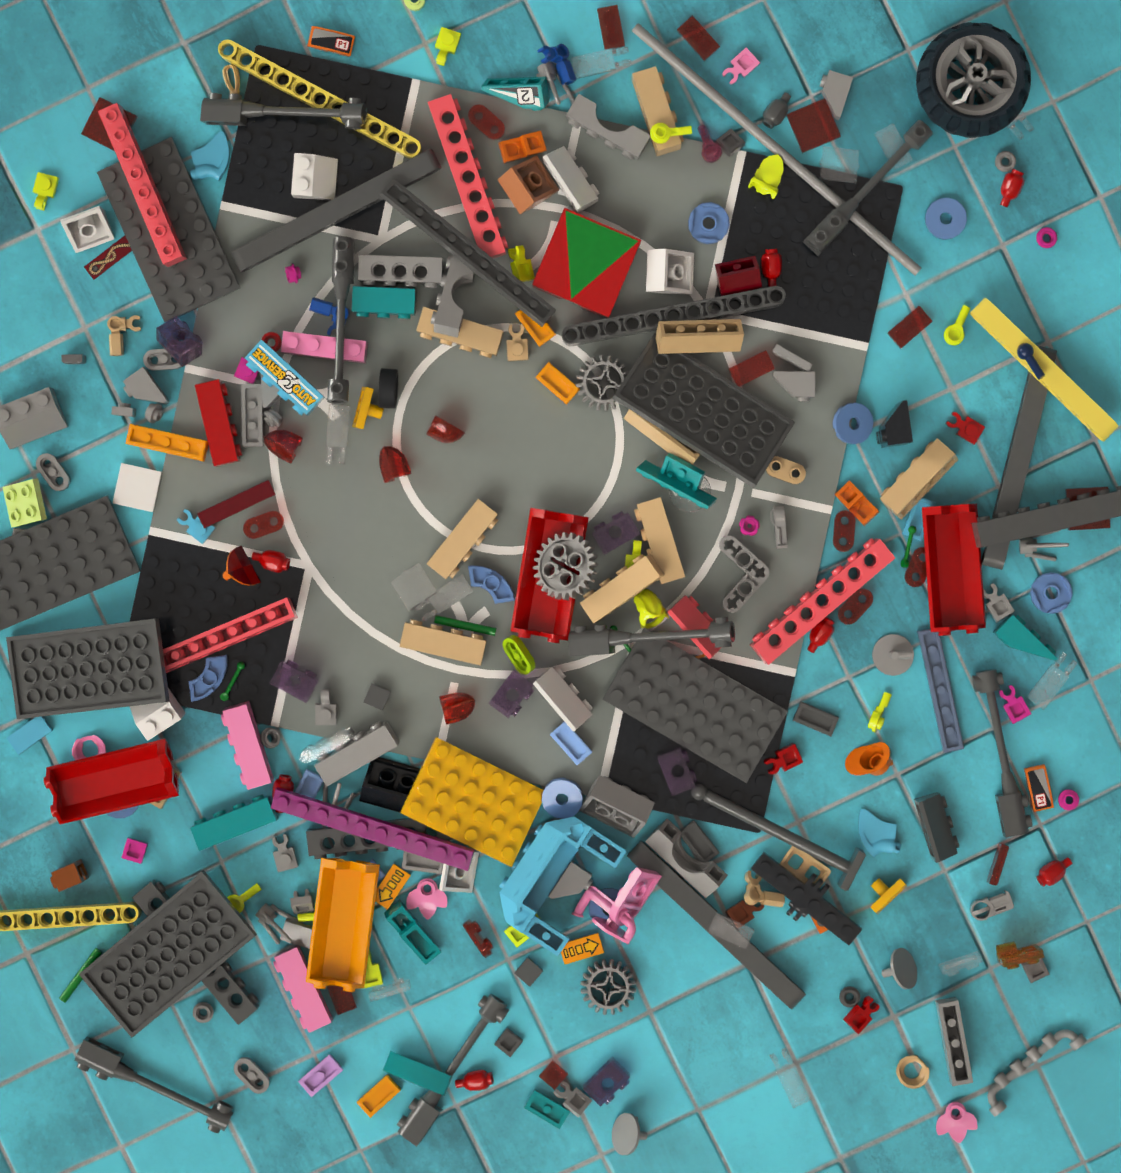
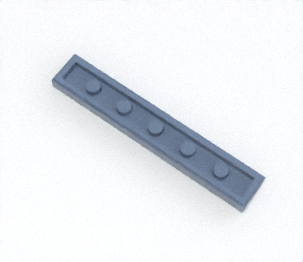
M931 629L917 631L943 753L964 749L941 638L938 632H931Z

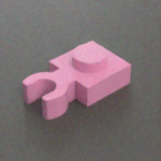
M746 47L731 60L730 63L734 67L725 69L722 76L724 77L728 73L733 74L734 78L729 82L732 85L737 81L739 74L745 78L760 62Z

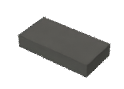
M800 701L793 721L831 737L839 717Z
M695 820L680 830L682 832L681 838L699 861L709 862L720 853Z

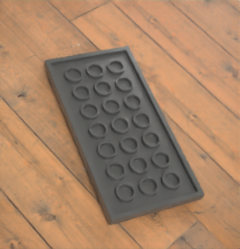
M172 137L141 152L187 257L184 261L170 267L163 265L120 162L97 172L165 323L240 289L236 276Z
M654 333L614 394L613 399L747 485L755 488L795 422L688 353L658 354L655 339L656 333Z
M108 495L0 540V631L141 571Z
M159 618L6 637L17 719L170 701Z
M644 628L641 633H649L651 631ZM667 640L635 642L602 699L745 783L748 782L788 713L784 708Z
M203 870L79 973V975L132 1038L253 939L257 933Z

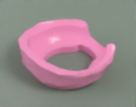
M96 735L86 736L74 742L72 756L75 760L87 758L82 751L83 743L87 740H92L97 745V755L106 753V745Z

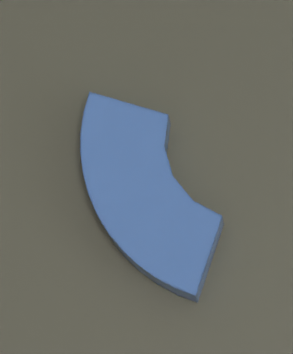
M468 566L471 586L487 590L493 597L495 604L515 601L511 586L498 572L484 566Z
M227 655L206 658V666L202 674L196 679L188 681L191 702L209 696L220 686L227 671Z

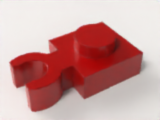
M952 412L951 415L956 418V423L952 424L947 421L945 424L949 428H958L959 430L956 435L975 445L985 426L968 416L963 421L958 413Z
M794 743L775 751L776 758H767L763 761L766 765L770 763L774 765L772 769L768 770L769 774H776L780 767L783 771H787L803 763L797 746Z
M869 995L864 998L861 1007L856 1004L843 1019L857 1034L872 1020L869 1015L876 1012L880 1007L876 1002H873L874 999Z

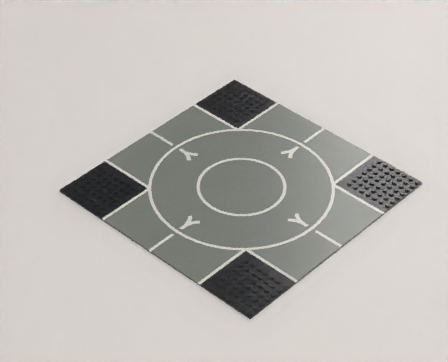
M257 45L254 53L348 103L349 98L362 99L361 103L366 104L368 114L417 139L421 144L422 152L432 149L442 168L406 187V189L477 245L428 105L429 101L449 94L452 95L453 99L457 98L461 109L457 111L459 118H464L468 129L464 131L466 138L471 137L474 150H471L473 158H478L481 169L478 170L480 178H485L488 187L484 191L487 198H492L495 209L491 210L493 217L498 216L502 227L498 229L500 237L505 236L509 247L505 249V255L494 258V260L511 274L513 273L510 263L514 260L509 257L508 249L523 245L525 258L531 259L534 276H536L563 209L566 208L576 212L543 163V156L563 146L566 150L571 149L577 158L574 162L578 168L582 166L588 175L585 179L589 185L594 184L600 193L597 195L598 202L579 214L641 240L637 254L627 273L610 317L720 297L721 293L717 283L715 264L756 256L760 268L762 288H767L768 279L763 275L761 258L765 254V249H778V253L782 256V272L776 278L777 286L782 287L786 293L783 304L776 308L713 319H741L744 337L740 352L688 354L795 422L775 456L802 465L806 471V476L801 483L791 484L768 475L765 470L755 488H752L700 455L693 464L705 471L699 489L717 498L716 502L708 510L697 506L696 503L687 498L680 497L678 493L662 487L652 479L643 477L642 474L636 471V468L641 463L647 460L662 468L665 457L669 453L624 419L629 410L627 407L615 401L616 409H613L611 404H608V411L604 410V405H600V410L597 411L596 403L591 408L588 407L591 400L588 399L583 403L582 399L586 395L579 396L578 393L566 405L535 377L550 362L575 385L582 383V380L576 379L577 375H584V373L579 371L580 367L587 370L584 362L588 361L592 365V357H595L596 361L599 362L600 355H603V361H607L608 355H611L610 362L612 363L618 358V367L623 363L626 365L622 372L630 371L654 333H657V330L578 346H567L562 340V331L565 327L605 318L587 311L573 302L559 299L533 288L532 283L534 280L523 283L556 309L555 313L547 321L556 335L539 347L524 327V334L521 336V339L528 340L529 360L508 361L507 340H513L508 328L509 325H512L514 333L520 332V325L522 323L515 315L520 309L477 274L474 275L472 283L459 286L453 292L452 298L455 304L464 310L463 319L504 331L497 356L492 355L491 358L479 355L480 351L472 349V352L461 350L458 344L452 343V346H447L439 343L440 339L432 337V340L421 338L420 333L416 329L423 307L438 311L439 306L436 305L438 293H442L444 287L438 285V288H426L425 284H417V287H404V283H396V287L384 286V283L375 282V286H364L363 282L358 280L359 255L443 258V274L447 275L446 262L448 256L452 257V254L384 199L245 272H240L231 255L233 251L328 202V200L293 198L291 189L294 153L315 154L338 159L335 198L409 160L407 157L364 134L345 128V124L332 117L264 115L247 118V126H238L215 228L216 235L236 276L240 289L198 308L171 433L208 441L195 385L220 379L222 384L226 383L228 395L225 396L227 404L230 403L232 407L231 423L236 425L238 436H235L236 444H240L243 456H239V462L215 467L209 445L205 462L166 453L130 622L159 618L162 647L165 649L286 597L291 599L298 618L166 673L169 690L181 706L220 715L223 714L222 711L226 707L249 701L256 723L342 742L345 741L347 743L353 740L352 737L361 731L366 733L371 730L369 727L374 723L388 721L400 741L397 747L388 752L425 760L434 739L437 737L528 783L546 786L553 779L566 778L570 781H575L581 788L583 795H587L599 775L606 776L621 786L629 787L631 791L639 795L647 796L651 801L655 802L652 810L759 833L760 829L706 803L704 800L694 799L691 795V789L695 784H703L707 790L764 817L774 775L769 774L768 770L772 769L774 765L773 763L766 765L763 761L767 758L777 757L775 751L780 748L786 716L748 782L745 783L602 700L629 654L623 645L615 646V653L569 656V643L567 640H560V643L547 642L548 638L531 635L530 639L519 637L535 661V669L526 675L519 673L505 653L502 645L504 639L510 635L518 636L517 632L510 631L515 601L495 604L493 597L487 590L471 586L468 566H484L498 572L507 580L516 599L530 508L589 517L585 540L590 542L589 546L595 548L591 554L598 556L593 560V562L599 564V566L593 567V570L598 573L591 576L595 582L587 583L590 589L583 588V595L576 592L577 596L570 631H575L574 627L587 626V630H594V625H607V629L615 625L618 628L617 631L630 632L632 634L641 633L644 628L639 623L640 613L634 603V597L597 623L591 621L580 602L584 600L583 596L592 589L595 592L600 589L601 586L599 584L608 578L612 580L618 576L616 572L625 566L626 554H632L633 540L642 541L641 554L647 556L646 550L650 549L648 541H643L640 532L641 529H644L642 521L637 522L634 510L638 509L637 504L661 497L685 577L661 584L660 580L655 581L646 589L656 594L666 611L686 595L688 598L692 596L697 601L699 606L696 608L701 613L705 611L713 619L712 622H715V618L728 617V621H733L735 641L731 642L732 647H722L712 658L708 659L705 656L699 658V660L788 711L804 636L769 665L762 661L750 644L753 642L752 638L757 633H764L769 629L768 624L776 618L778 620L785 615L783 612L791 605L796 606L801 602L800 597L808 591L811 593L815 589L835 499L834 494L837 490L847 444L836 436L835 429H833V419L841 406L847 403H856L889 253L849 220L844 230L817 256L803 241L836 207L784 162V171L775 199H772L771 194L763 195L757 192L754 186L748 188L750 180L755 176L756 170L760 167L762 161L768 157L765 155L739 150L729 158L717 145L683 138L684 142H681L680 150L656 156L650 138L639 159L633 158V160H630L622 155L623 151L615 148L613 150L604 144L605 141L597 137V139H594L587 135V130L582 127L577 129L568 124L569 120L566 119L567 112L550 108L533 111L495 96ZM263 66L260 74H269L270 66ZM249 74L244 96L246 101L273 107L313 108ZM286 75L281 76L278 81L279 84H287L289 77ZM305 85L297 88V93L300 95L307 92V86ZM324 95L317 96L315 103L323 104L326 97ZM336 105L334 109H340L342 105ZM446 114L443 117V122L447 124L452 123L454 120L452 114ZM598 119L604 128L614 132L624 131L631 127ZM374 124L370 128L372 134H377L381 130V126L378 124ZM641 129L642 131L649 134L648 130ZM541 131L547 151L536 155L559 188V191L534 208L519 214L497 179L511 167L536 155L504 163L498 143L520 137L524 134ZM457 133L450 136L452 143H458L461 140V136ZM392 134L388 138V142L391 144L399 141L397 134ZM410 144L406 150L408 153L413 154L417 151L418 146ZM460 153L457 155L456 160L459 163H464L467 161L468 155ZM802 164L845 202L853 198L870 180V178ZM466 173L463 177V180L467 183H471L475 179L473 173ZM880 181L863 198L855 211L892 241L903 188L901 185ZM474 192L470 196V200L475 203L479 202L482 198V195L478 192ZM712 202L719 204L729 216L730 226L728 232L721 241L715 244L700 243L692 237L689 231L688 220L690 214L695 207L702 203ZM480 212L477 215L479 222H485L488 219L486 212ZM706 218L703 221V226L707 229H712L715 226V222L712 218ZM489 231L484 234L483 238L487 242H492L495 239V234ZM339 236L353 238L355 242L354 284H350L345 303L350 313L345 324L344 338L367 341L368 348L366 364L343 361V379L349 381L348 403L332 404L327 402L328 380L334 379L335 360L283 354L280 348L276 353L325 398L309 416L305 413L301 416L292 408L295 404L290 399L285 401L279 397L270 408L283 418L280 422L281 425L279 427H270L264 421L265 417L263 415L264 447H242L241 384L251 383L234 377L241 357L245 358L259 343L263 335L268 332L277 333L281 340L283 331L329 336L327 331L334 323L332 321L333 315L325 316L309 311L313 297L332 302L333 306H337L334 284L332 282L333 238ZM672 249L694 253L693 294L646 292L647 250ZM292 263L295 267L298 266L301 272V279H298L297 284L294 282L289 283L285 273V267L291 266ZM401 266L395 270L397 277H403L406 274L405 267ZM376 267L374 274L379 277L383 276L386 271L385 267ZM420 267L416 271V276L419 278L427 275V269L424 267ZM353 286L416 289V314L411 316L410 319H398V315H390V318H377V314H369V317H356L357 313L352 312ZM778 292L770 294L771 299L775 302L780 301L782 298ZM752 296L750 303L757 306L761 303V299L758 296ZM731 300L729 302L730 307L734 310L741 307L738 300ZM711 304L709 311L711 313H718L720 307L718 304ZM695 307L688 310V314L691 317H698L700 315L699 310ZM672 311L668 314V319L677 321L679 314ZM651 315L647 318V322L650 325H656L659 319L657 316ZM635 319L627 322V327L630 329H636L639 325ZM610 323L606 329L609 333H615L618 330V326ZM589 327L586 330V334L589 337H594L598 333L594 327ZM336 329L332 330V334L329 337H336ZM569 331L565 337L567 340L573 341L577 338V334L574 331ZM270 339L268 341V345L271 347L274 346L275 340ZM776 344L813 364L808 372H815V397L810 398V402H798V398H792L772 377L773 371H802L772 353ZM604 366L593 369L588 376H601ZM381 368L397 369L398 398L396 408H384L381 419L367 416L364 429L352 427L362 387L374 389L370 403L379 406ZM610 368V379L616 383H621V378L617 371ZM260 372L254 384H261ZM605 373L602 381H595L598 382V385L601 384V394L606 385H612L609 381L607 382V373ZM586 382L589 393L597 398L598 387ZM608 389L603 400L613 398L618 389ZM773 463V470H779L780 465L778 463ZM793 470L792 476L797 478L799 471ZM269 480L276 494L213 524L216 529L204 544H201L186 532L189 528L188 525H181L177 521L178 518L183 521L188 519V515L183 512L184 509L191 511L193 518L196 519L197 513ZM480 499L498 514L496 518L499 521L492 530L487 528L483 533L486 536L479 546L475 544L470 551L473 554L466 562L463 560L457 566L460 570L453 579L451 577L445 579L428 566L427 562L474 503ZM783 505L788 548L776 549L775 529L770 519V512L773 506ZM748 515L754 516L760 523V527L757 529L758 532L753 536L744 535L740 531V520ZM724 536L735 537L769 569V576L765 582L735 613L725 611L722 602L725 596L746 573L720 550L719 542ZM724 540L723 542L725 550L731 549L734 552L731 554L733 558L742 549L740 546L735 549L732 546L733 540ZM242 545L260 583L247 586L236 582L232 578L228 581L223 578L230 551ZM267 550L284 553L286 558L290 559L289 569L287 571L283 570L280 573L266 570L261 566L260 562L252 560L253 552L262 554ZM741 553L738 556L739 563L742 565L748 564L750 556L747 553ZM754 560L752 565L746 569L750 572L752 568L756 572V578L759 576L763 578L765 576L763 573L765 569L763 567L758 569L754 566L757 564V561ZM743 582L740 585V591L743 594L751 592L752 587L750 583ZM736 590L733 592L736 597L733 600L727 599L728 609L731 607L735 609L737 607L735 603L739 598L741 601L745 599ZM807 607L801 610V617L803 619L809 616L810 610ZM669 614V619L665 617L657 626L648 629L651 632L682 631ZM435 615L496 628L495 636L436 624L434 623ZM657 617L647 619L646 624L653 622ZM410 619L423 622L422 626L430 627L431 624L443 626L442 630L450 632L452 628L463 631L462 635L471 637V633L482 635L483 640H487L482 665L399 647L405 622L410 623ZM788 621L785 624V630L791 632L794 629V623ZM776 634L771 635L769 638V643L773 646L778 642ZM690 638L667 640L694 657L703 654ZM635 642L628 644L631 649L633 648ZM227 655V671L220 686L209 696L191 702L188 681L194 680L202 674L206 666V658ZM243 662L245 668L240 671L228 694L229 699L226 701L221 700L220 695L226 691L237 670V664ZM552 666L555 669L559 667L566 675L564 678L568 685L572 683L580 692L577 696L582 701L586 699L593 707L591 710L593 715L575 730L579 737L593 751L578 765L573 762L550 736V733L561 725L564 720L533 685V682ZM372 683L391 691L383 711L364 703ZM322 689H330V704H337V725H315V704H321Z

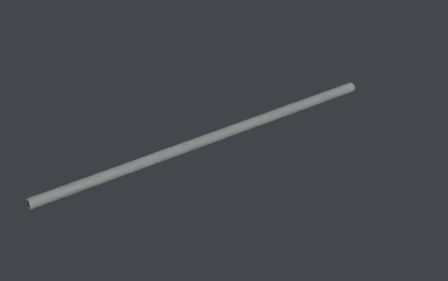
M638 23L632 29L635 35L774 155L778 154L789 168L837 208L845 203L842 198ZM857 211L853 213L850 220L913 275H916L922 269Z

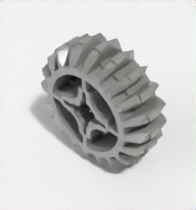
M600 355L599 362L596 361L595 357H592V365L585 361L584 364L587 370L580 367L579 371L584 373V375L576 376V379L582 380V383H577L576 387H583V390L579 391L578 395H586L582 399L583 403L588 399L591 400L588 405L590 408L596 403L597 411L600 410V405H604V410L608 411V404H611L612 408L616 409L614 403L616 400L613 398L603 400L605 392L608 389H618L625 376L629 373V370L622 372V369L626 366L624 363L620 367L617 366L619 363L618 358L615 359L614 363L610 362L611 355H608L607 361H603L604 357ZM604 366L601 376H588L593 369ZM610 368L617 371L621 378V383H616L610 379ZM605 373H607V382L609 381L612 385H606L601 394V384L598 385V382L595 381H602ZM586 382L598 387L597 398L589 393Z
M602 959V966H599L598 962L595 961L594 966L596 969L594 970L589 966L587 970L591 974L583 973V977L587 981H581L580 985L587 987L581 989V994L588 993L583 998L584 1002L591 1000L588 1004L589 1008L597 1005L595 1008L596 1013L599 1012L600 1008H603V1015L607 1014V1009H611V1015H614V1008L616 1007L619 1012H622L621 1004L629 1007L626 999L634 1000V997L629 993H636V988L630 987L636 984V980H629L633 977V972L626 974L629 969L627 965L620 969L621 961H618L617 965L614 966V959H610V965H606V960ZM603 971H607V975L604 980L596 982L593 981L594 977L597 974ZM613 972L618 973L624 979L626 986L618 984L613 980ZM610 977L611 986L614 985V988H610L608 996H606L605 988L602 986L607 985ZM591 988H596V990L603 993V1002L593 995ZM624 992L620 999L609 1003L612 994Z

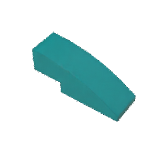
M400 900L384 912L387 921L425 965L441 953L433 939Z
M390 1051L383 1071L443 1096H445L452 1076L392 1051Z

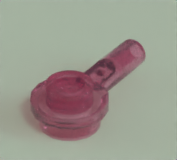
M705 125L699 126L698 132L703 141L702 157L706 162H716L722 155V148L710 139Z

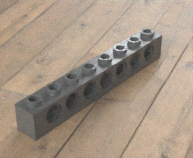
M411 818L386 821L405 828H414L418 832L427 834V826ZM331 827L306 831L309 856H314V859L327 858L326 854L334 853L335 857L346 856L347 852L355 851V854L368 853V849H376V852L388 851V847H390L378 842L368 843L365 838ZM440 832L433 836L449 842L454 840ZM346 835H352L355 838L354 845L349 846L345 843L344 838ZM327 837L332 838L335 842L334 847L327 848L324 845V839Z
M155 880L151 881L132 897L147 916L158 909L153 905L154 898H160L163 904L170 899L165 893L166 888L160 881L156 882ZM225 961L215 971L206 976L202 982L239 1025L260 1007L258 1005L259 1000L252 992L248 993L244 988L246 986L244 981L239 976L236 978L231 972L233 970L232 967ZM219 979H228L229 987H222L219 984ZM233 994H240L243 998L242 1003H235L232 999Z

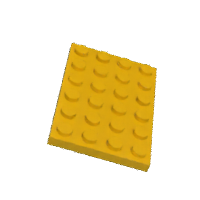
M436 737L400 813L512 867L542 803L543 789Z

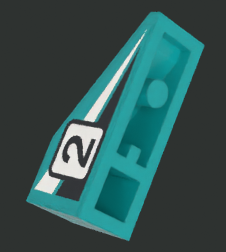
M547 77L490 78L481 86L482 91L533 111L544 109L550 101Z

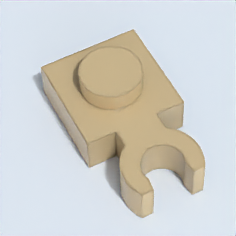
M523 324L520 325L519 333H514L512 325H509L508 331L513 340H507L508 361L529 360L528 340L521 339V336L524 334Z

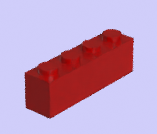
M217 379L196 384L195 389L213 465L218 467L239 462V456H243L240 444H236L235 440L238 432L235 423H231L230 416L233 415L231 404L226 402L225 396L228 395L226 383L222 384V380Z

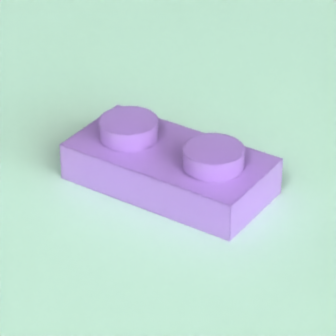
M329 1054L298 1082L312 1097L342 1072L343 1068Z

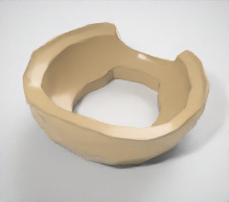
M906 1056L899 1061L896 1074L900 1083L907 1088H920L929 1079V1068L918 1056ZM916 1061L922 1067L920 1074L916 1078H908L904 1074V1068L907 1064Z

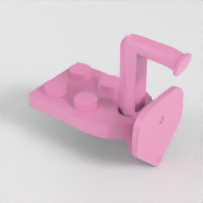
M636 867L629 874L625 886L619 890L615 901L597 887L590 886L579 900L572 915L583 918V912L590 900L594 901L609 914V918L593 917L592 922L609 935L629 944L636 932L634 918L640 912L662 876L656 871ZM625 925L627 927L626 932L619 926Z

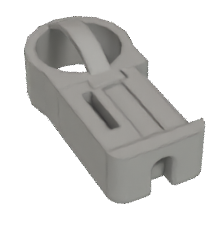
M773 506L770 512V519L775 529L776 549L788 548L784 506Z
M1004 890L1005 893L989 899L985 897L973 901L970 905L971 915L976 920L983 921L1013 909L1014 904L1009 892ZM977 903L987 904V907L973 911ZM988 911V913L983 917L975 916Z

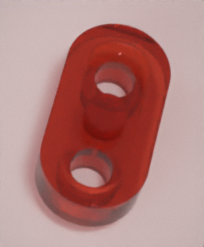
M480 104L470 108L468 112L469 121L490 140H499L503 137L505 133L504 124L491 111ZM477 113H482L483 117L482 119L478 120L475 118V115ZM495 126L499 130L497 133H492L490 131L491 128Z
M847 510L838 512L834 518L832 542L834 548L840 552L849 551L854 544L856 520L854 514ZM842 517H846L848 519V523L846 525H843L841 523ZM844 537L846 539L845 545H840V538Z
M277 511L261 514L248 519L244 523L243 531L247 537L252 539L266 536L282 529L284 517ZM273 517L278 520V523L274 526L270 522ZM256 524L258 526L257 532L251 531L252 525Z
M925 547L914 550L909 566L905 571V582L911 587H919L926 580V560L922 562L919 559L922 553L925 554ZM913 573H917L919 575V579L917 581H914L912 579Z
M858 589L839 608L838 619L847 625L855 623L872 605V593L867 589ZM860 595L866 597L864 603L859 602L858 598ZM846 610L851 611L852 615L850 618L844 616Z
M470 919L462 924L481 954L485 958L493 954L491 949L494 947L488 938L484 939L480 934L482 929L476 921L472 922Z

